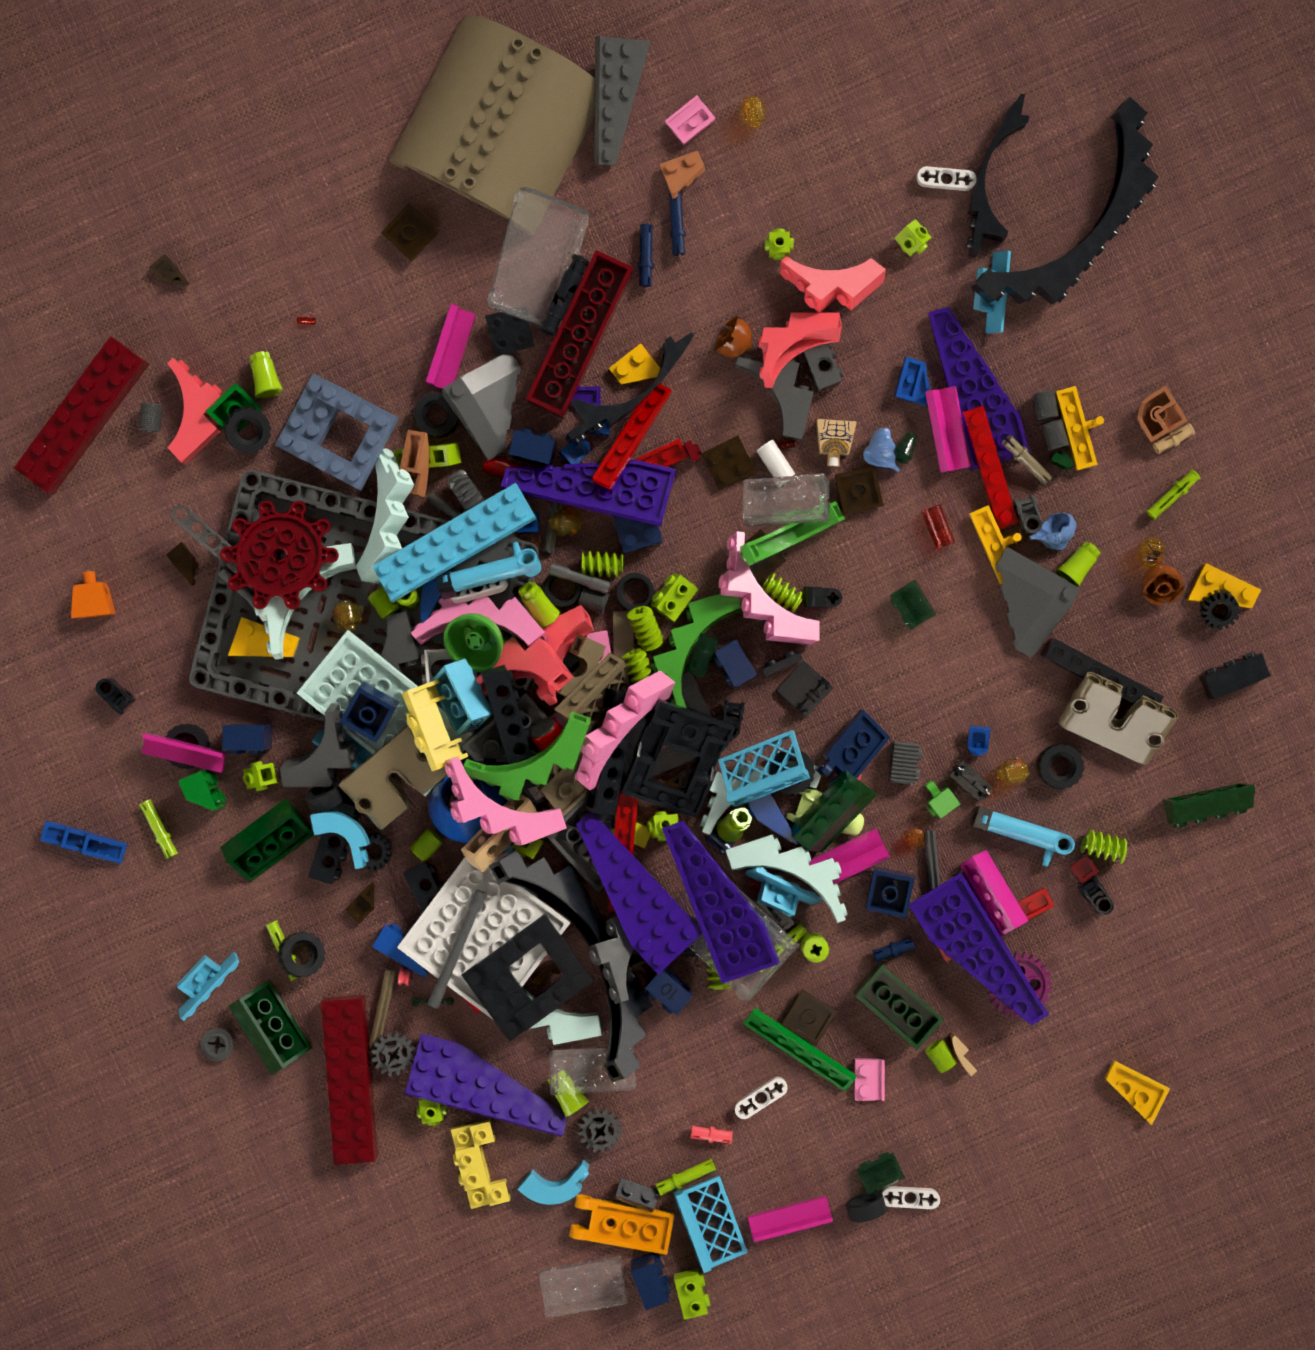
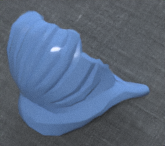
M879 428L873 433L869 445L864 449V460L875 467L891 468L900 472L899 467L895 463L896 457L893 450L896 446L890 437V430L888 428Z
M1065 512L1051 514L1042 524L1041 529L1030 535L1029 538L1040 541L1048 549L1054 551L1063 550L1068 541L1074 536L1076 521L1071 514Z

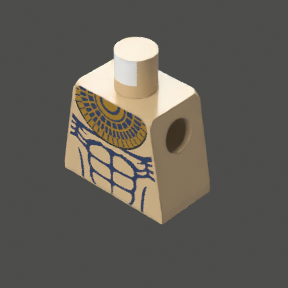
M817 419L819 454L828 455L827 466L839 467L840 456L849 455L856 421Z

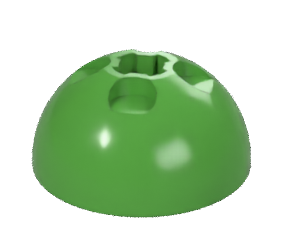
M467 613L456 617L447 625L444 632V645L454 662L466 659L474 672H481L491 669L499 661L503 651V637L498 626L490 618L477 613Z

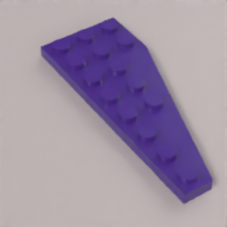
M947 307L929 312L928 316L947 388L955 386L957 389L971 463L969 470L979 469L963 411L981 405L984 406L1000 463L1014 459L1013 454L1002 445L1004 439L1011 444L1006 438L1009 435H1012L1021 446H1025L1030 454L1020 414L997 383L998 381L981 355L974 348L971 340L968 339L962 330L960 323L950 308Z
M629 460L614 486L609 490L592 481L593 475L600 466V464L596 463L565 464L564 467L549 465L545 466V468H506L501 490L516 483L522 494L662 526L676 469L638 460Z
M589 812L576 824L629 944L659 975L702 934L701 928L594 813Z
M682 820L662 828L722 984L778 965L780 961L764 921Z
M962 873L957 874L909 903L910 909L928 938L1032 1026L1049 1015Z
M421 1033L404 1094L552 1135L563 1136L567 1117H565L563 1112L463 1045Z

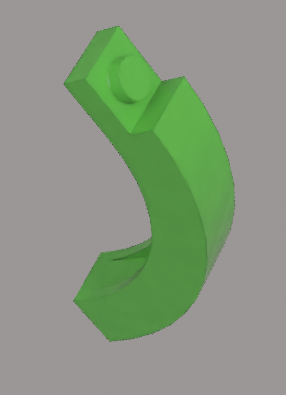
M832 502L772 533L740 546L741 556L751 566L845 520L837 502Z

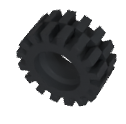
M1214 590L1215 594L1213 595L1209 592L1207 594L1209 597H1204L1202 599L1204 603H1200V613L1205 623L1213 629L1217 627L1218 630H1222L1223 626L1226 629L1229 628L1228 624L1230 623L1233 626L1235 624L1234 619L1238 620L1239 616L1237 614H1240V606L1235 597L1230 592L1226 593L1225 590H1221V593L1218 590ZM1219 603L1226 604L1227 612L1224 615L1215 616L1212 614V609L1215 605Z
M369 833L367 836L370 844H377L381 849V855L377 859H370L368 857V862H366L364 869L378 870L391 860L393 848L390 845V840L385 838L386 836L380 835V833Z

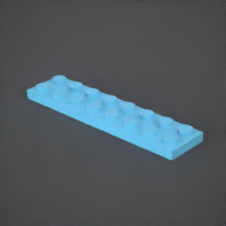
M514 483L372 567L390 600L394 602L537 518L518 485Z

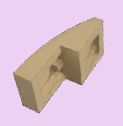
M951 1032L949 1037L954 1053L964 1069L972 1076L977 1070L964 1057L969 1050Z

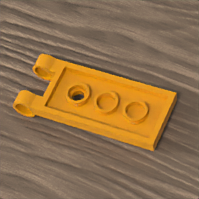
M582 1194L576 1195L574 1206L579 1209L592 1210L589 1228L572 1224L569 1237L667 1255L674 1212L654 1209L652 1213L629 1204L596 1199ZM613 1219L614 1225L609 1226L607 1220Z

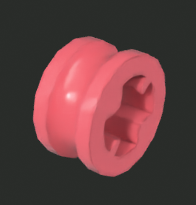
M400 968L398 985L404 983L406 986H409L411 969Z

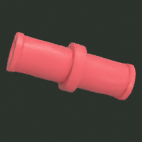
M692 1125L690 1139L707 1140L708 1143H713L714 1141L731 1144L732 1131L718 1130L712 1126L705 1128Z

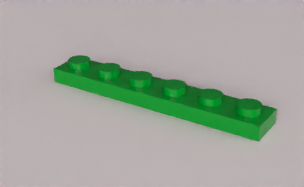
M754 1008L745 1018L743 1023L745 1026L844 1092L855 1081L857 1075L758 1009Z

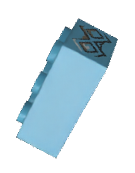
M466 659L444 665L431 680L432 682L439 679L440 683L436 684L440 696L445 695L446 698L439 702L456 736L477 730L491 716V706L486 701L482 688L477 683L473 670L468 665Z

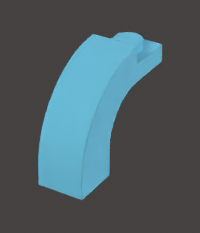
M325 811L310 815L314 835L330 832L340 834L348 841L351 847L355 869L366 866L368 854L366 850H363V846L369 845L370 841L364 828L355 819L335 811Z
M583 1159L567 1178L557 1182L545 1180L532 1169L521 1181L517 1190L530 1200L541 1204L554 1205L566 1202L582 1190V1184L578 1181L583 1182L588 1176L589 1164Z

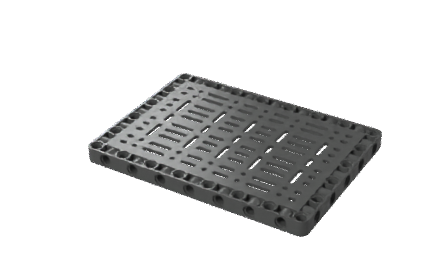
M248 470L243 473L240 480L225 541L231 546L238 544L240 537L232 529V522L242 515L247 517V522L257 521L260 517L259 505L261 502L271 501L276 512L283 514L288 512L292 503L302 501L306 506L304 516L318 520L326 519L330 522V531L323 536L326 538V542L322 543L324 547L334 546L336 541H340L341 544L351 543L352 545L366 548L369 539L357 537L354 535L355 530L371 533L375 515L368 517L367 509L371 506L377 509V502L255 470ZM252 476L257 477L255 486L249 485V479ZM295 486L297 493L290 497L288 490L290 487ZM335 496L336 504L333 507H329L327 504L328 498ZM406 510L408 517H414L416 523L413 527L409 528L405 522L397 537L399 542L411 544L449 521ZM340 526H344L345 530L343 532L339 531ZM516 539L515 542L519 543L521 550L529 547L533 548L539 558L540 552L535 544ZM508 546L507 549L510 550L511 552H513V551H512V548H513V547L510 548V547ZM281 551L279 560L286 557L285 552ZM354 552L357 565L363 554ZM219 560L189 675L190 683L202 690L325 721V716L317 714L315 708L298 695L297 692L329 654L324 651V647H334L338 643V639L328 636L329 631L345 634L349 630L356 637L359 634H363V642L377 654L381 655L382 651L373 649L372 644L379 643L385 645L387 636L377 634L376 629L382 628L387 630V619H382L368 599L372 583L361 581L358 573L344 571L332 576L331 584L324 591L317 592L313 589L312 592H308L301 599L299 607L307 609V614L303 615L293 612L290 620L302 623L304 625L303 629L286 627V633L300 637L294 657H292L295 660L293 664L265 656H228L241 617L257 622L259 615L256 616L255 610L237 591L231 590L228 584L217 575L226 566ZM521 575L507 579L508 587L505 591L488 597L492 602L496 603V607L500 610L506 601L512 600L515 597L513 594L514 589L522 587L530 581L533 582L534 576ZM347 579L361 584V588L355 589L341 584V581ZM381 582L377 585V589L383 587ZM248 587L255 594L254 590ZM411 593L406 594L405 598L408 599V596H411ZM221 594H225L227 598L223 605L218 602V597ZM344 594L357 598V603L341 601L337 596ZM322 595H326L324 611L320 614L318 612ZM516 598L521 603V605L526 609V606L522 602L521 598ZM472 600L466 602L467 605H470ZM369 606L371 608L369 620L366 625H363L362 619L365 608ZM420 606L418 609L406 610L400 607L401 612L407 611L409 612L410 619H415L414 628L419 623H422ZM243 608L248 609L249 614L243 615L241 610ZM337 610L344 619L351 621V625L345 626L333 623L332 611ZM318 622L320 626L312 653H309L307 650L314 623ZM500 630V631H501V634H502V637H503V640H509V639L511 638V637H509V638L505 637L504 634H503V631ZM444 632L432 637L428 641L444 645ZM211 633H214L216 636L214 644H210L208 641V636ZM416 640L419 654H424V650H436L421 646ZM229 658H235L236 664H230L228 662ZM452 659L444 660L446 665L454 662ZM416 660L415 665L403 667V673L419 687L423 685L422 677L413 675L412 670H426L425 667H422L421 661ZM306 661L309 662L308 668L304 667V662ZM248 662L252 664L251 668L246 667ZM433 664L431 666V673L437 674L443 667ZM266 666L289 672L291 677L287 679L261 671V667ZM201 672L206 676L203 684L198 681V675ZM301 676L305 677V682L303 683L300 681ZM239 683L245 685V692L243 694L237 691ZM499 686L496 692L504 693L505 686ZM279 693H282L285 697L283 704H279L276 701V696ZM484 695L486 701L489 702L488 696ZM466 750L463 751L462 754L467 753L468 755L466 759L474 760Z

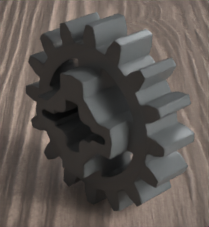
M395 1030L394 1035L387 1031L386 1037L380 1034V1042L374 1041L376 1048H371V1053L376 1054L371 1057L372 1061H377L375 1068L381 1067L382 1074L387 1070L389 1076L394 1071H396L397 1075H400L401 1069L407 1072L406 1065L412 1066L413 1062L410 1058L413 1059L415 1057V1053L411 1052L415 1050V1046L410 1045L412 1039L408 1038L405 1040V1033L398 1036L397 1030ZM403 1045L407 1049V1055L401 1051ZM395 1050L397 1051V1055L393 1054L392 1056H390L389 1052H394ZM380 1051L385 1055L384 1061L379 1056Z
M596 1107V1112L594 1113L592 1110H588L589 1116L583 1115L582 1119L584 1122H579V1127L583 1128L578 1131V1135H583L581 1143L587 1142V1149L593 1146L594 1152L601 1148L602 1153H604L605 1147L612 1150V1143L616 1145L619 1143L616 1137H622V1133L618 1131L622 1129V1124H617L620 1118L613 1117L614 1111L607 1113V1107L603 1111ZM596 1117H604L603 1119L599 1120L595 1119ZM610 1123H612L614 1127V1133H612V1131L609 1130ZM587 1126H588L589 1129H591V1131H592V1134H591L590 1137L588 1136V1133H587ZM604 1126V1132L600 1131L596 1135L597 1128H601Z

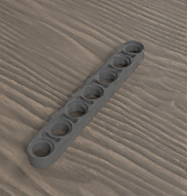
M184 505L174 507L171 514L172 519L236 574L238 570L237 565L233 562H225L220 557V551L224 547L232 546ZM180 508L187 511V517L182 521L175 517L176 510ZM195 522L201 523L203 525L202 533L194 534L191 531L192 524ZM210 536H215L219 539V545L216 548H210L207 545V539Z

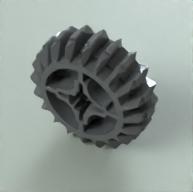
M459 470L454 472L447 479L448 485L466 511L485 501L465 471Z

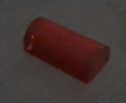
M941 504L921 512L935 549L955 542Z

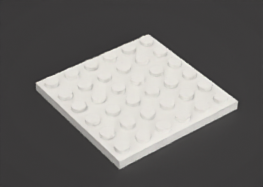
M465 857L397 948L439 979L468 912L475 890L485 892L487 894L486 899L475 919L447 986L493 1020L461 974L501 947L510 938L543 914L548 916L561 935L570 924V921L529 890L506 882L498 884L489 867L482 873L472 866ZM539 943L508 967L521 986L525 984L547 955V952Z

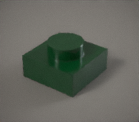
M1063 452L1053 453L1048 461L1065 471L1069 470L1074 463L1070 460V456Z

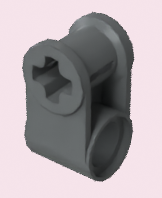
M1031 494L1029 497L1020 500L1013 499L1014 510L1022 532L1026 535L1038 532L1042 527V520L1035 495ZM1028 520L1035 522V530H1030L1027 527Z

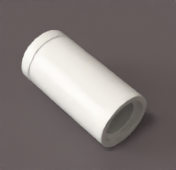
M774 440L769 441L756 450L778 485L795 475V472Z

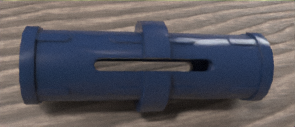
M909 937L896 943L890 942L887 946L872 950L874 958H876V963L891 957L897 958L899 954L915 950L912 938Z

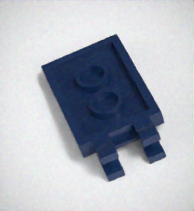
M859 710L823 754L827 760L822 762L815 770L820 775L825 774L826 776L834 770L837 776L830 781V785L845 770L858 778L889 740L890 736L864 710Z

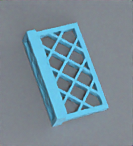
M793 730L718 759L728 793L726 795L727 801L734 807L810 778L808 770L805 769ZM791 738L792 744L788 751L780 747L783 740ZM767 746L774 747L770 758L762 755ZM778 750L787 753L782 764L774 761ZM753 753L756 756L751 766L744 763L746 755ZM790 756L797 758V766L792 768L786 766ZM760 757L768 760L763 771L755 768ZM734 760L737 764L731 773L727 771L725 763ZM772 763L780 766L776 774H767ZM741 765L749 768L745 778L737 776ZM753 770L761 773L758 781L754 783L748 781ZM736 777L743 782L739 789L733 791L731 785Z
M719 1175L684 1190L679 1189L673 1192L703 1273L711 1271V1268L748 1253ZM717 1182L719 1186L717 1195L713 1196L706 1193L709 1185ZM694 1191L702 1193L697 1204L689 1200V1193ZM705 1195L715 1199L710 1210L701 1206ZM718 1201L726 1205L723 1216L713 1212ZM699 1209L708 1212L704 1223L696 1219ZM712 1214L722 1218L717 1229L708 1225ZM725 1220L733 1225L730 1235L720 1231ZM706 1228L715 1231L711 1242L703 1238ZM719 1233L729 1237L724 1248L715 1245ZM732 1239L739 1242L740 1250L736 1252L727 1250ZM713 1247L722 1250L720 1258L714 1261L710 1257Z

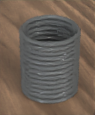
M1054 390L1042 391L1032 395L1038 421L1059 416Z
M141 403L138 429L147 432H161L163 406Z
M1056 420L1041 426L1048 451L1069 445L1063 420Z
M584 586L578 606L581 605L587 610L602 615L609 594H604Z

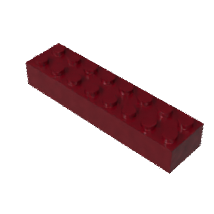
M595 250L557 331V335L527 395L526 400L528 403L565 419L569 411L568 405L575 398L634 272L632 266Z
M110 336L20 458L14 469L46 493L54 495L150 364Z
M365 995L327 997L321 1001L333 1163L334 1165L375 1162L378 1157L366 997Z

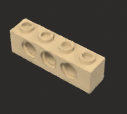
M520 794L518 801L508 800L503 805V807L525 813L538 812L531 800ZM481 828L461 851L468 862L483 873L512 843L509 836L510 828L495 834H486V831H483Z

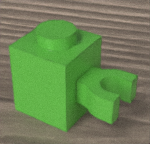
M931 780L925 784V787L932 794V797L926 801L929 804L926 808L933 817L937 815L941 819L960 805L948 787L945 786L939 790Z

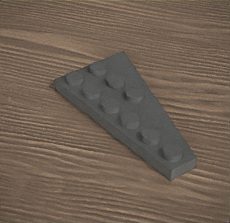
M603 36L595 37L594 165H616L651 41Z

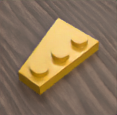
M1204 563L1186 600L1203 602L1202 599L1204 597H1209L1207 595L1209 592L1213 595L1215 594L1214 590H1218L1219 593H1221V590H1225L1226 593L1230 592L1235 597L1240 607L1253 608L1261 589Z
M241 617L228 656L273 657L267 650V642L270 641L269 634H266L265 625ZM285 632L283 657H294L300 637Z
M1113 1060L1105 1076V1079L1152 1125L1170 1088Z

